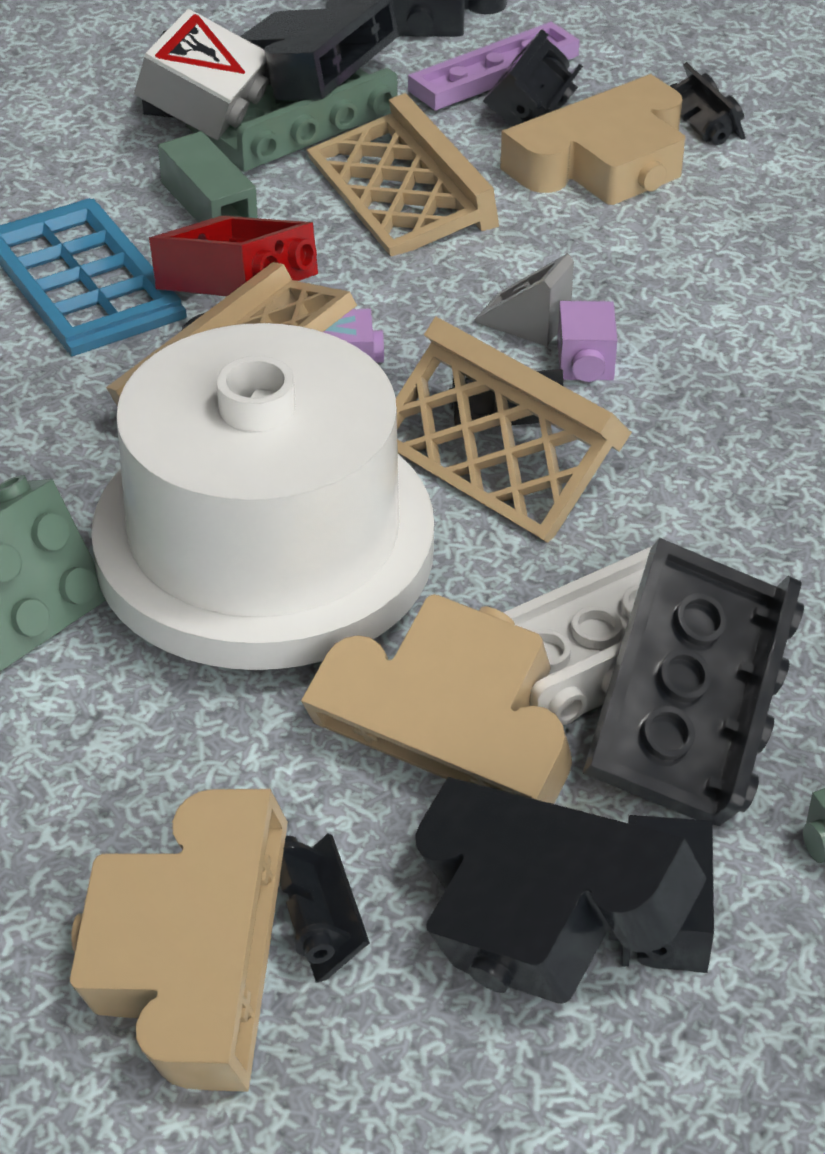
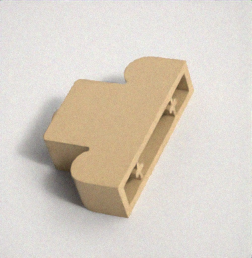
M649 74L502 131L500 169L525 188L539 193L559 191L567 185L568 179H573L609 205L617 204L646 191H655L661 185L680 178L682 175L686 137L679 131L682 107L681 94L654 75Z
M430 595L425 599L392 660L388 659L381 645L372 638L360 635L346 637L334 644L326 654L301 700L314 724L444 779L452 777L555 804L572 765L571 750L564 727L557 715L546 708L530 706L532 687L537 681L547 677L551 670L542 637L535 632L515 625L509 616L492 607L483 606L478 611L440 595Z
M210 789L197 792L188 797L178 807L172 821L173 835L182 849L180 853L101 854L94 859L83 913L76 915L72 926L71 941L75 955L70 983L95 1014L138 1018L136 1023V1040L142 1052L161 1076L172 1085L187 1089L249 1092L288 821L271 789Z

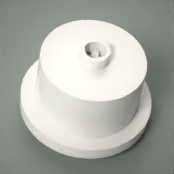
M271 323L240 324L215 328L183 338L155 353L132 374L122 390L117 406L121 469L112 477L96 505L92 520L91 537L96 575L101 592L118 618L134 633L168 653L210 666L245 670L283 669L323 661L334 644L346 637L360 635L375 639L395 625L412 608L429 579L433 565V507L422 480L414 469L398 454L397 409L394 390L385 372L369 355L345 340L310 328Z

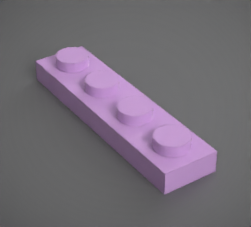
M549 22L409 74L408 92L436 111L491 90L514 58L541 29L549 34L547 39L568 60L579 56L580 40L555 23Z

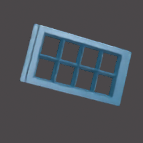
M94 198L84 199L0 225V266L71 357L187 318L186 308L182 305L178 295L174 291L156 289L153 266ZM89 223L96 231L95 233L61 243L54 234ZM44 236L52 245L51 247L19 257L10 248ZM106 244L114 253V255L83 265H79L72 256ZM62 258L70 267V269L36 280L27 270ZM122 267H126L134 276L102 288H98L91 279V277ZM81 281L89 290V292L55 303L45 293ZM143 289L153 299V301L120 312L110 302V300ZM100 304L108 313V316L74 327L64 317V315Z

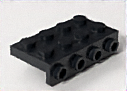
M659 538L651 547L582 774L693 819L712 821V825L716 826L722 825L739 811L745 812L751 805L759 784V776L752 773L757 753H760L767 745L774 727V717L768 714L771 699L781 689L789 670V659L783 657L786 642L796 632L804 612V604L798 602L802 582L787 576L776 587Z

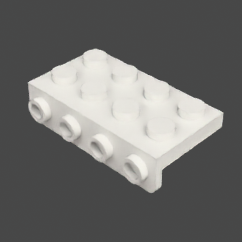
M651 547L503 612L514 621L515 625L539 634L542 637L551 667L550 673L547 677L537 681L532 687L530 706H538L550 710L557 715L562 725H567L575 721L582 714L603 705Z

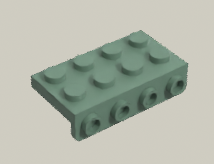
M389 68L372 74L358 69L326 97L312 100L275 99L272 86L268 85L257 104L249 103L248 110L237 128L230 125L218 140L207 134L205 135L234 165L245 172L391 114L389 99L398 96V76ZM186 123V127L190 129L192 132H200L198 129Z
M19 475L0 484V671L106 601L97 579L95 562L53 479L27 481L25 475Z

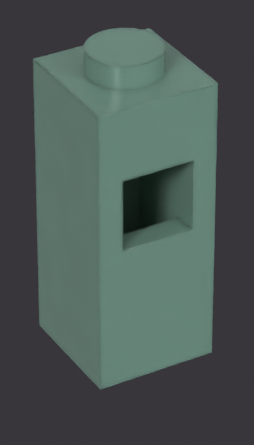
M202 131L158 144L161 183L197 222L218 216L258 218L256 186Z

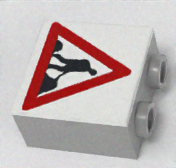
M188 8L145 53L134 95L218 140L230 125L237 128L248 110L249 103L257 104L265 93L269 83V79L264 77L267 67L265 53L262 48Z

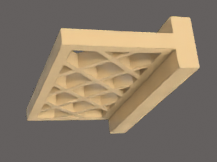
M406 93L389 99L391 114L307 149L308 158L390 257L416 250L473 224L481 231L499 227L494 188ZM388 133L392 136L389 144L371 142ZM339 154L350 155L346 162L326 159ZM363 156L381 158L378 165L360 163ZM394 159L414 160L411 167L391 166ZM352 177L370 179L367 186L347 184ZM383 180L402 182L399 189L380 187ZM415 183L435 184L432 192L412 190ZM372 201L392 203L388 211L368 209ZM404 205L425 206L421 214L401 212ZM437 207L458 210L448 216L434 215ZM393 227L414 228L413 231L395 239L389 234Z
M272 262L108 385L106 389L118 406L125 384L146 360L168 345L191 335L225 326L255 323L294 325L324 332L355 308L357 304L350 291L294 281L291 279L284 264Z
M435 316L424 333V336L431 341V344L396 397L397 430L405 417L421 413L425 436L406 442H401L397 439L398 454L548 543L556 536L610 449L613 448L620 452L632 432L608 410ZM441 362L452 368L455 388L430 396L428 381ZM465 376L474 382L466 384ZM489 390L493 391L496 397L498 412L472 420L468 397ZM507 400L517 406L509 409ZM457 401L461 424L436 432L432 409ZM530 415L539 417L542 438L515 446L511 421ZM500 425L504 449L478 457L474 433ZM551 425L562 431L553 434ZM463 437L467 461L446 468L441 466L438 445ZM575 440H580L590 446L578 466L559 471L556 446ZM427 448L428 457L418 451ZM545 450L549 475L522 483L518 458ZM507 462L511 487L491 493L485 492L480 470ZM469 474L471 483L460 476ZM551 488L554 504L543 522L539 524L527 516L524 495ZM513 499L515 509L504 502Z

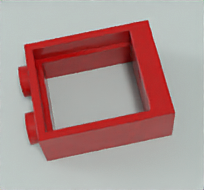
M218 216L149 237L155 287L160 290L228 296L272 262L284 264L291 279L294 281H300L318 274L313 222Z

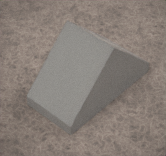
M567 253L498 292L474 319L475 322L548 346L558 334L560 301L572 300L574 260Z

